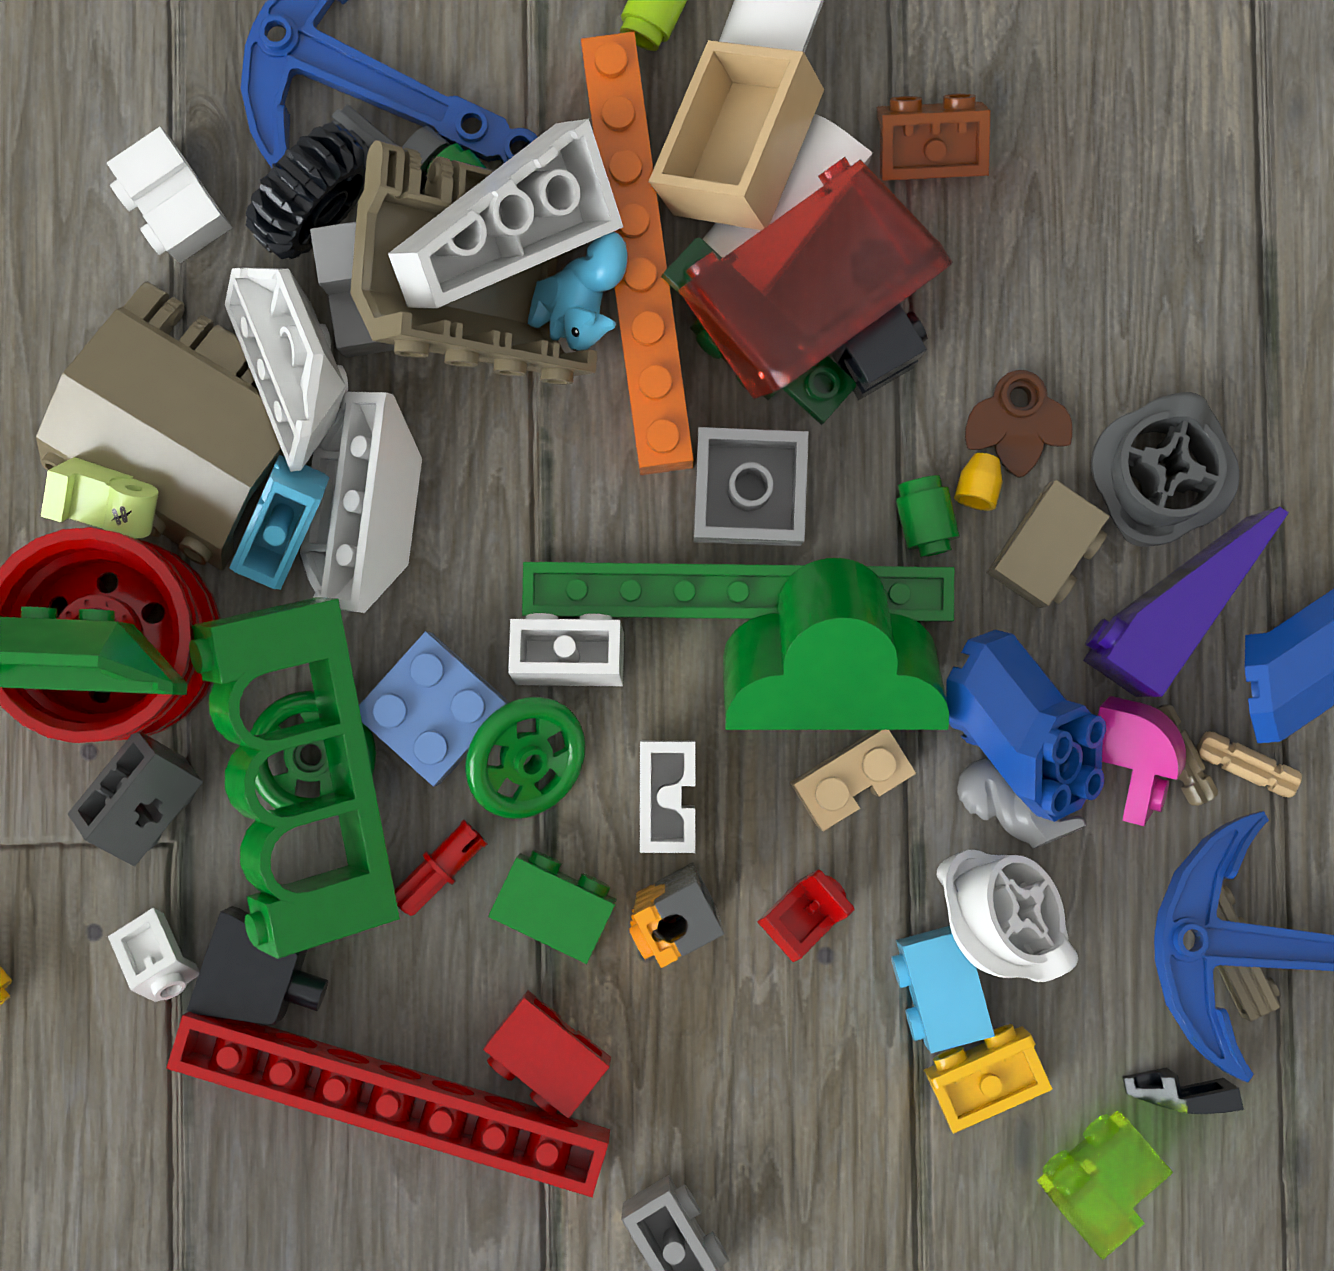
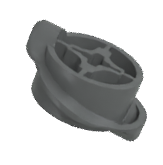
M1181 392L1159 397L1144 407L1119 417L1101 433L1093 448L1091 457L1093 481L1106 503L1114 524L1126 541L1140 547L1158 546L1173 542L1187 532L1214 521L1230 506L1239 486L1240 473L1235 453L1228 444L1222 427L1209 407L1207 400L1192 392ZM1150 432L1166 434L1164 441L1158 444L1156 449L1146 446L1139 450L1131 447L1136 436ZM1188 448L1192 451L1197 462L1191 458ZM1164 460L1163 463L1165 464V467L1159 465L1158 463ZM1165 473L1172 477L1167 480V477H1165ZM1131 476L1136 478L1141 484L1142 494L1134 485ZM1191 490L1198 493L1195 501L1189 508H1164L1166 500L1174 495V491L1185 493Z

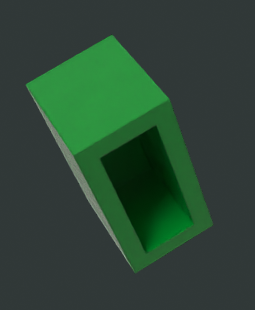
M533 850L530 857L520 853L516 857L488 917L587 964L616 904L617 899L607 895L611 887L584 873H581L579 880L571 878L559 872L562 865L561 862L539 851Z

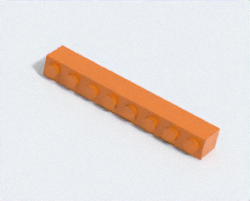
M635 32L581 38L593 134L623 224V228L614 232L621 235L627 247L628 260L626 272L622 280L614 288L640 475L693 468L694 460L670 286L661 277L667 269L657 192L648 182L653 172V163Z

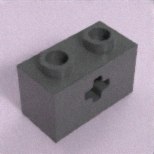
M138 732L129 737L68 812V816L85 841L135 867L145 853L158 843L161 834L180 810L192 801L203 780L183 756L143 732Z

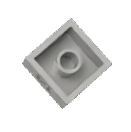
M699 427L693 542L801 546L805 541L809 431Z

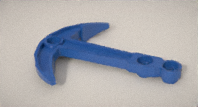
M267 0L253 22L244 49L241 93L250 132L261 154L271 168H273V163L278 162L283 157L285 150L290 148V114L285 106V101L292 78L296 74L308 77L420 126H429L448 141L450 145L458 143L463 150L470 149L478 158L487 162L500 160L504 164L514 156L510 151L514 142L525 141L530 144L538 138L534 132L526 128L510 129L505 118L459 96L447 97L317 30L316 27L334 0ZM338 0V1H339L341 4H345L348 0ZM280 26L286 29V35L280 41L273 42L267 38L268 32L273 27ZM468 118H476L482 123V127L477 133L469 134L462 129L463 122Z
M1264 811L1245 815L1228 822L1200 841L1172 876L1157 914L1154 935L1155 964L1165 1003L1185 1036L1207 1060L1222 1071L1247 1083L1254 1074L1245 1062L1236 1043L1229 1014L1225 1008L1215 1007L1214 968L1222 965L1334 971V935L1224 921L1217 917L1223 879H1234L1248 847L1260 829L1269 821ZM1188 930H1191L1195 935V943L1190 950H1187L1183 944L1184 934Z

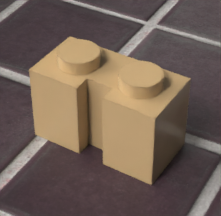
M873 730L792 780L790 784L817 827L821 831H825L860 809L853 796L869 788L872 794L880 797L915 775L916 772L890 730Z

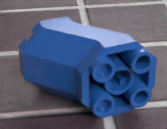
M1334 589L1270 632L1245 635L1246 682H1251L1253 698H1248L1257 743L1280 742L1334 706Z
M995 629L967 640L961 652L969 655L963 668L953 666L946 679V700L950 726L962 731L964 734L960 736L967 743L979 746L1016 795L1036 816L1055 822L1080 810L1086 799H1096L1104 786V773L1101 770L1102 746L1106 732V722L1101 716L1091 714L1085 705L1067 701L1012 633Z

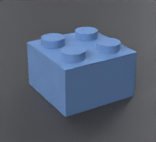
M425 631L360 703L359 709L362 723L434 787L441 784L467 756L470 743L482 723L493 712L509 703V701L437 636Z

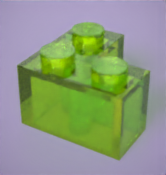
M1116 1111L1112 1116L1105 1114L1094 1120L1083 1133L1085 1139L1070 1152L1062 1150L1049 1159L1042 1169L1044 1175L1037 1180L1056 1207L1102 1261L1145 1224L1133 1207L1173 1173L1131 1122L1119 1111Z

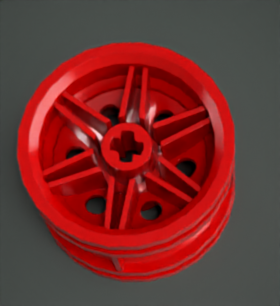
M86 527L61 529L35 538L14 552L0 567V617L21 618V607L51 608L53 601L58 597L65 598L68 606L57 619L78 620L79 609L115 611V622L134 624L187 682V695L110 692V697L105 703H99L94 700L92 696L96 691L0 687V706L22 726L47 738L71 743L128 740L132 734L138 732L151 736L166 731L187 717L206 696L212 682L203 681L202 675L197 673L192 665L189 653V643L191 640H194L192 625L221 619L214 596L200 574L180 556L156 544L137 540L128 535ZM107 573H114L118 578V586L111 593H108L100 579ZM159 603L164 608V618L158 623L151 624L146 619L154 605Z

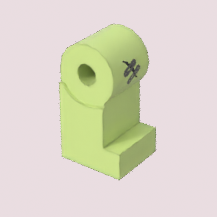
M73 457L48 470L41 517L58 522H63L69 518L103 528L107 531L128 535L134 539L144 538L152 532L159 492L153 485L133 479V476Z

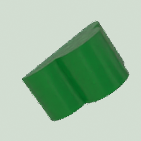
M825 558L804 565L795 571L784 584L779 596L778 613L757 616L743 623L732 633L725 645L723 653V682L726 730H948L949 710L936 646L932 636L919 622L907 616L890 613L882 581L870 568L857 561L845 558Z

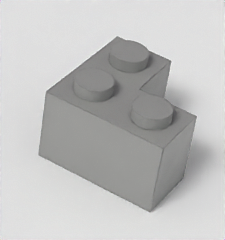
M356 222L310 229L318 283L328 294L336 348L345 358L394 350V345L372 340L350 294Z

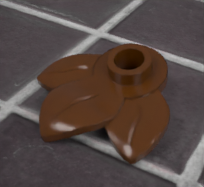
M1015 370L1007 373L998 381L993 397L985 399L973 407L965 427V442L969 450H981L995 446V452L1002 465L1012 475L1021 478L1037 464L1044 444L1056 447L1071 445L1072 420L1063 405L1048 397L1046 386L1040 377L1030 371ZM1013 389H1022L1027 393L1028 403L1025 407H1017L1012 403L1010 394Z

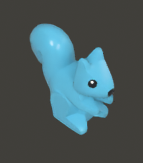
M613 231L595 239L588 246L586 257L576 258L569 262L559 273L537 281L530 307L528 324L539 328L545 323L550 322L551 339L558 341L560 338H566L569 347L576 352L587 350L608 331L613 330L616 322L600 314L603 291L614 288L622 280L626 272L628 260L627 247L621 235Z

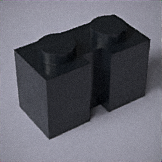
M897 302L842 334L832 353V357L836 364L856 382L853 392L857 399L860 400L912 370L918 363V359L926 352L927 349L923 342L928 338L916 314L913 311L905 313L900 303Z

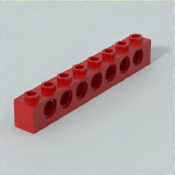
M187 1012L182 1015L166 1069L592 1198L609 1144L610 1129L572 1117L568 1119L566 1116L558 1113L551 1115L539 1107L259 1023Z

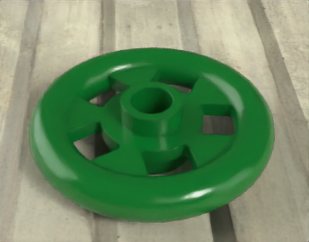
M299 691L276 700L258 716L250 733L252 735H260L282 729L280 727L281 723L299 713L305 723L319 719L314 691ZM363 724L373 776L376 763V746L372 731ZM324 740L285 749L284 762L288 769L286 773L272 775L267 758L260 766L255 779V789L275 809L313 799L296 795L298 779L306 782L320 781V796L334 793ZM309 744L316 745L322 753L320 762L316 764L307 763L302 757L304 746Z
M525 697L509 702L497 709L478 728L467 752L465 764L466 779L475 800L490 813L509 819L532 817L556 805L574 786L584 763L586 745L580 722L568 707L558 701L545 697ZM536 719L535 732L517 733L518 722ZM561 732L564 748L553 753L547 739ZM493 745L502 746L499 766L488 765ZM532 755L531 759L524 765L525 760ZM551 768L556 773L547 785L538 790L534 785L535 782L544 777ZM506 778L519 785L513 797L505 796L498 792Z

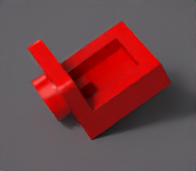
M818 869L798 880L757 922L789 959L795 962L801 959L835 923L847 918L855 909L847 900L846 892L841 884Z

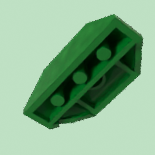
M21 607V618L0 617V687L187 695V682L134 624L115 622V611L79 609L78 620L57 619V608Z

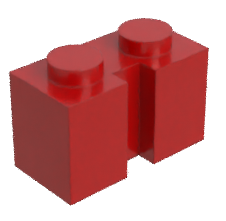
M527 990L491 1035L483 1048L490 1055L487 1059L488 1064L499 1075L509 1081H512L515 1077L519 1078L532 1089L529 1096L540 1108L551 1115H555L559 1111L568 1119L609 1069L611 1063L610 1055L579 1030L576 1032L566 1024L559 1014L529 990Z

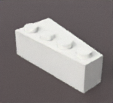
M589 119L554 124L388 253L408 308H439L623 228Z

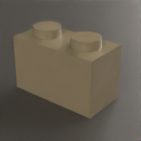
M1054 480L1045 485L986 573L1038 609L1049 606L1052 601L1059 605L1077 581V578L1071 573L1082 557L1090 560L1105 541L1107 533L1101 529L1110 516L1058 480Z

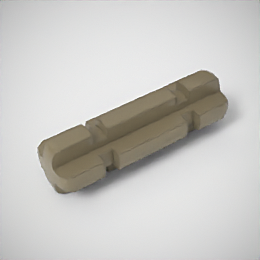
M1170 704L1157 707L1156 709L1163 712L1174 722L1184 740L1186 765L1177 780L1184 783L1181 789L1186 799L1192 806L1203 805L1211 801L1218 795V789L1211 776L1204 775L1203 770L1206 767L1186 729L1180 730L1178 725L1181 723V720L1174 707Z

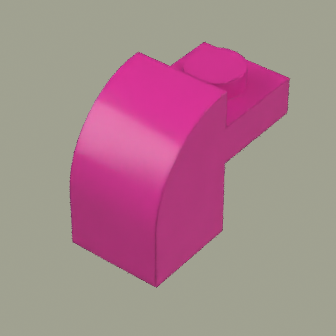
M1109 696L1100 706L1098 716H1101L1106 722V732L1102 746V762L1133 769L1122 821L1145 826L1153 810L1162 812L1165 804L1169 780L1160 779V777L1163 776L1177 780L1185 768L1186 748L1184 740L1174 722L1160 710L1140 702Z

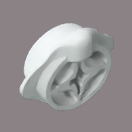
M966 850L949 857L938 866L937 877L944 886L952 935L961 952L975 967L998 977L1028 978L1036 982H1046L1070 972L1077 965L1078 955L1068 941L1061 897L1050 876L1036 862L1019 855H991L979 850Z

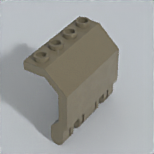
M374 141L367 154L364 191L357 206L350 291L372 340L394 345V353L400 356L424 358L429 356V352L444 354V363L453 366L477 367L480 361L494 364L493 372L501 375L525 376L527 371L541 373L540 381L549 384L570 385L573 384L574 376L596 373L597 351L587 349L565 353L559 341L552 340L550 337V322L545 323L539 328L528 324L536 283L556 274L558 256L439 308L407 307L388 253L489 176L494 170L456 160L450 161L448 158L436 156L435 159H432L427 169L425 195L420 194L421 153L409 148L403 149L401 146L387 142Z
M146 281L123 307L115 309L62 373L36 435L41 464L48 471L76 457L133 476V479L153 485L159 493L150 535L160 537L162 534L179 544L181 552L190 560L200 565H206L208 562L222 571L234 555V531L251 496L274 467L278 456L283 455V452L237 335L219 324L213 327L214 321L201 315L192 323L179 341L169 336V333L180 321L185 305L175 297L169 299L168 293Z

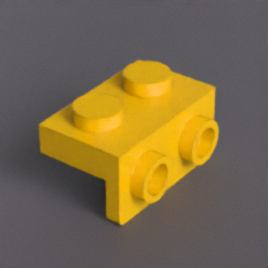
M1012 1024L995 1028L993 1029L995 1037L984 1039L985 1043L967 1051H964L962 1046L948 1049L933 1058L935 1065L924 1069L953 1134L1053 1090L1034 1049L1036 1045L1034 1039L1023 1026L1014 1029Z

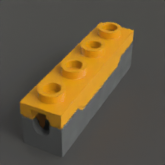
M693 862L655 882L654 885L651 884L636 893L629 931L643 958L646 960L654 955L661 968L678 960L680 956L683 957L724 935L719 910Z

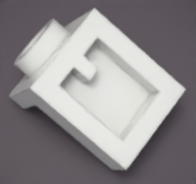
M154 907L108 936L130 990L154 1002L168 1000L179 995L186 988V984L198 977L200 973L195 963L182 956L164 913Z

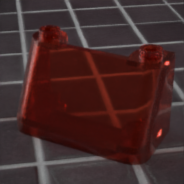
M846 157L842 158L818 175L824 186L722 259L719 260L712 251L686 270L691 281L678 291L753 399L773 393L795 380L953 263L941 243L861 159L850 165Z

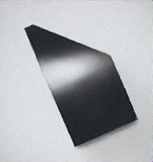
M1167 1067L1122 1077L1127 1094L1154 1105L1182 1113L1216 1114L1244 1110L1239 1088L1225 1078L1180 1087L1178 1075Z

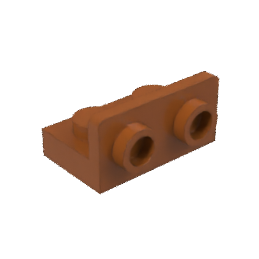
M966 93L944 95L943 103L922 104V98L918 96L890 98V106L877 107V119L880 122V178L882 181L989 176L991 110L983 102H976V95Z

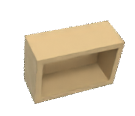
M708 40L648 181L674 216L767 231L824 92V88L805 53L802 51Z

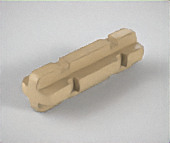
M1208 731L1201 737L1196 750L1202 760L1213 765L1221 763L1222 769L1258 786L1265 787L1268 785L1267 790L1282 797L1291 798L1297 792L1302 781L1300 771L1285 764L1276 765V760L1242 744L1234 742L1229 744V738L1216 732Z

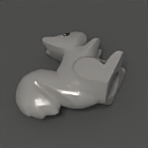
M989 758L972 762L963 770L959 777L957 786L958 796L970 814L976 813L982 820H989L996 816L1002 827L1010 835L1029 843L1032 849L1070 835L1087 826L1085 819L1081 816L1067 815L1055 822L1036 816L1016 795Z

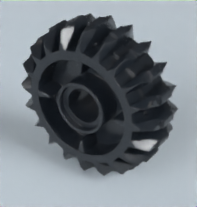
M333 122L322 127L313 128L308 136H301L296 145L291 149H286L283 157L278 162L272 164L273 168L267 176L260 179L261 185L259 189L251 196L252 203L247 207L246 226L254 234L253 237L268 252H273L280 259H293L301 254L308 253L313 247L310 229L340 224L348 216L351 209L358 204V199L364 191L366 160L369 151L368 146L364 144L365 141L353 130L349 131L341 123L335 124Z

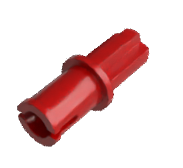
M463 819L460 825L432 853L425 851L422 854L425 860L394 890L397 906L404 913L410 916L415 915L447 882L453 885L456 882L454 876L483 847L485 848L488 845L487 841L475 829H472V826Z

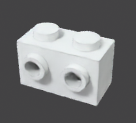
M546 613L528 614L526 619H510L508 673L516 685L623 686L624 632L620 620H612L611 616L604 614H584L580 616V619H558V616Z

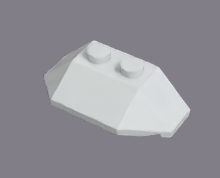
M232 268L225 300L226 310L290 472L301 471L336 421L342 397L345 392H348V379L345 369L342 365L336 364L331 352L329 331L325 324L319 323L311 302L288 268Z
M345 392L336 421L313 452L311 467L325 473L330 478L320 505L301 544L300 555L308 580L315 591L313 597L338 598L341 611L365 613L409 564L422 457L394 395L386 392Z

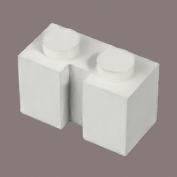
M158 127L107 162V165L117 178V180L110 184L112 190L129 212L136 207L139 208L147 222L140 230L158 255L167 251L179 263H182L232 229V226L180 150L161 127Z
M640 741V853H695V805H681L682 786H695V741Z

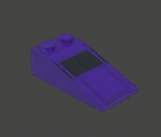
M1279 506L1246 517L1113 616L1110 622L1105 618L1102 619L1086 640L1085 645L1091 649L1083 661L1135 697H1162L1289 512Z

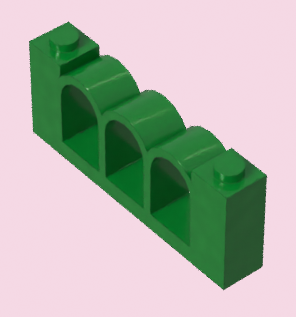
M315 597L192 625L194 640H191L189 643L192 665L196 672L202 675L203 681L214 682L209 695V714L216 730L228 741L240 745L231 755L225 770V791L231 805L244 817L255 820L246 830L240 846V865L245 877L258 891H261L247 896L250 913L245 916V927L250 942L257 949L279 959L399 920L400 917L339 599ZM309 663L319 719L260 735H252L245 728L240 717V699L244 689L253 679L265 673ZM324 740L334 793L274 810H266L260 804L255 793V779L260 766L269 756L279 751ZM338 815L348 865L288 884H279L271 871V854L275 843L280 837L295 827Z

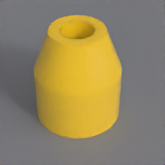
M975 453L960 473L954 499L958 503L973 509L994 510L1003 483L1000 459L987 453Z

